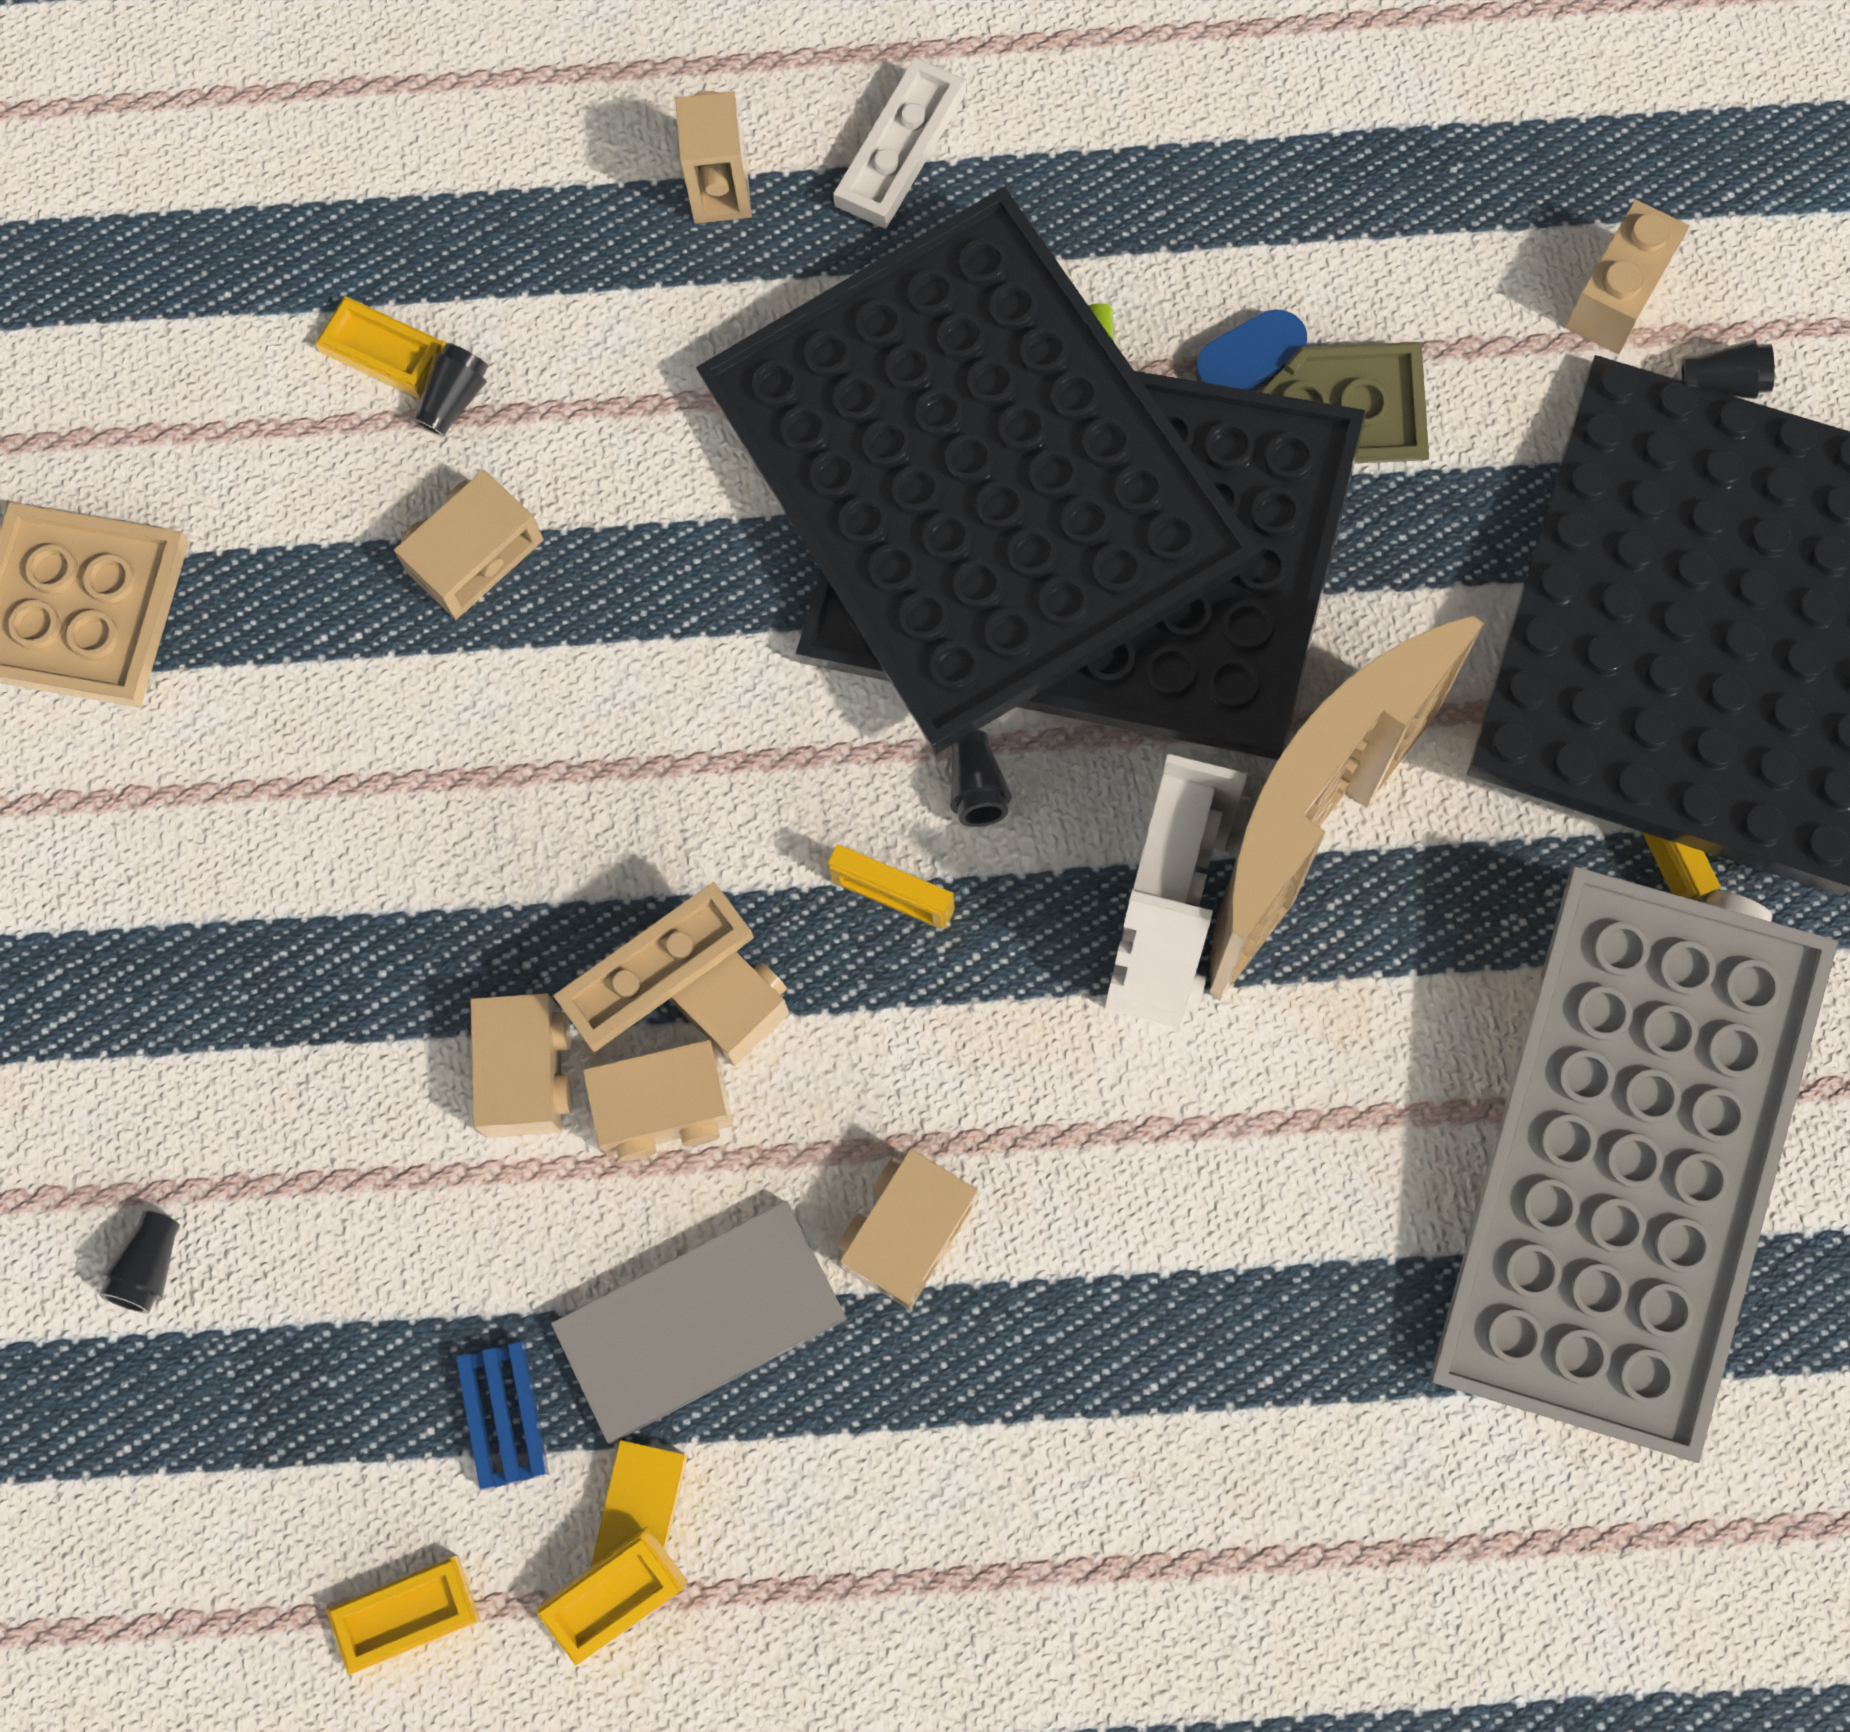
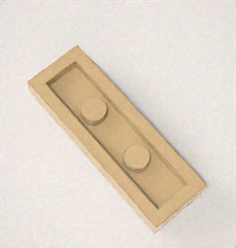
M713 881L553 996L592 1051L596 1052L751 941L754 936L735 908Z

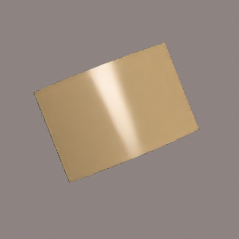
M1472 615L1439 625L1407 639L1388 650L1348 678L1321 703L1297 731L1276 762L1260 792L1223 896L1214 930L1210 958L1209 994L1218 1001H1221L1294 904L1326 831L1320 827L1345 794H1348L1367 808L1436 717L1484 624L1482 621Z

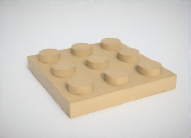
M9 502L0 529V684L141 708L189 544V540L183 532Z

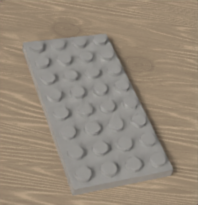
M1574 867L1570 869L1429 1380L1432 1383L1698 1464L1700 1463L1838 940L1582 868Z

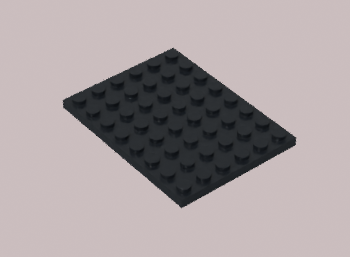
M1005 186L696 367L706 388L935 755L1261 562V550Z
M1595 355L1584 382L1466 775L1843 897L1850 890V431L1718 391L1689 387L1685 385V381Z
M1135 371L1261 550V562L1017 707L1278 760L1286 748L1365 424L1366 410ZM820 570L795 653L801 664L889 681Z

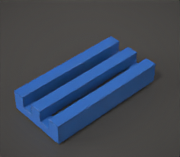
M520 1341L498 1349L482 1350L481 1353L457 1356L456 1360L479 1489L485 1491L550 1475L525 1343ZM511 1361L530 1461V1465L519 1467L500 1365V1363ZM483 1367L486 1370L504 1471L495 1473L477 1369Z

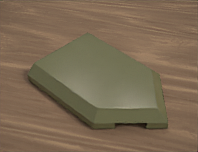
M1422 342L1301 347L1273 380L1260 391L1366 410L1365 424L1355 464L1428 461L1429 459Z

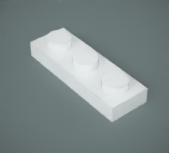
M914 57L833 193L835 207L887 229L966 93V79Z

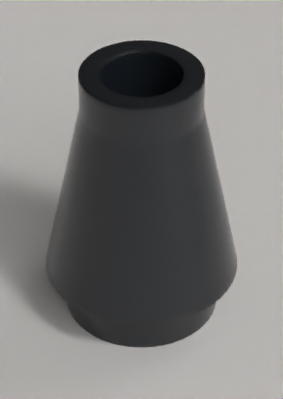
M1754 338L1699 355L1682 357L1681 381H1685V385L1689 387L1704 388L1748 399H1757L1758 393L1772 392L1774 388L1775 362L1771 343L1757 344Z
M447 342L441 353H433L419 407L413 420L425 429L445 437L450 426L486 385L487 381L483 377L489 367L488 364L471 352Z
M976 730L951 745L953 757L950 808L954 813L958 814L960 823L969 827L988 826L1003 820L1008 815L1007 805L1012 799L1009 787L989 746L987 733L982 730Z
M143 1211L138 1224L99 1276L104 1282L99 1296L119 1307L138 1313L149 1314L154 1302L163 1300L174 1241L180 1224L165 1215L152 1211Z

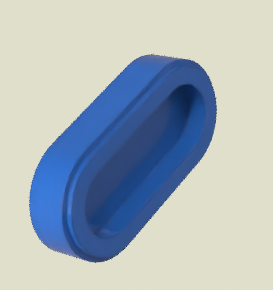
M1268 310L1204 346L1197 360L1196 380L1198 382L1251 391L1273 380L1291 357L1301 347H1306L1307 331L1305 325L1296 315L1285 310Z

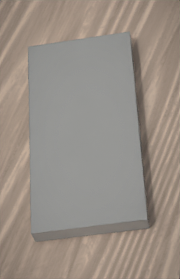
M786 1200L552 1322L551 1325L607 1443L613 1444L848 1319Z

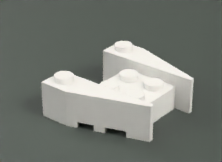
M1167 754L1136 880L1129 900L1123 926L1122 941H1120L1105 1009L1180 1028L1185 1010L1198 1012L1206 975L1198 974L1196 970L1213 911L1199 907L1207 874L1195 872L1194 870L1195 866L1208 869L1213 849L1224 851L1230 831L1242 834L1251 797L1241 795L1247 773Z

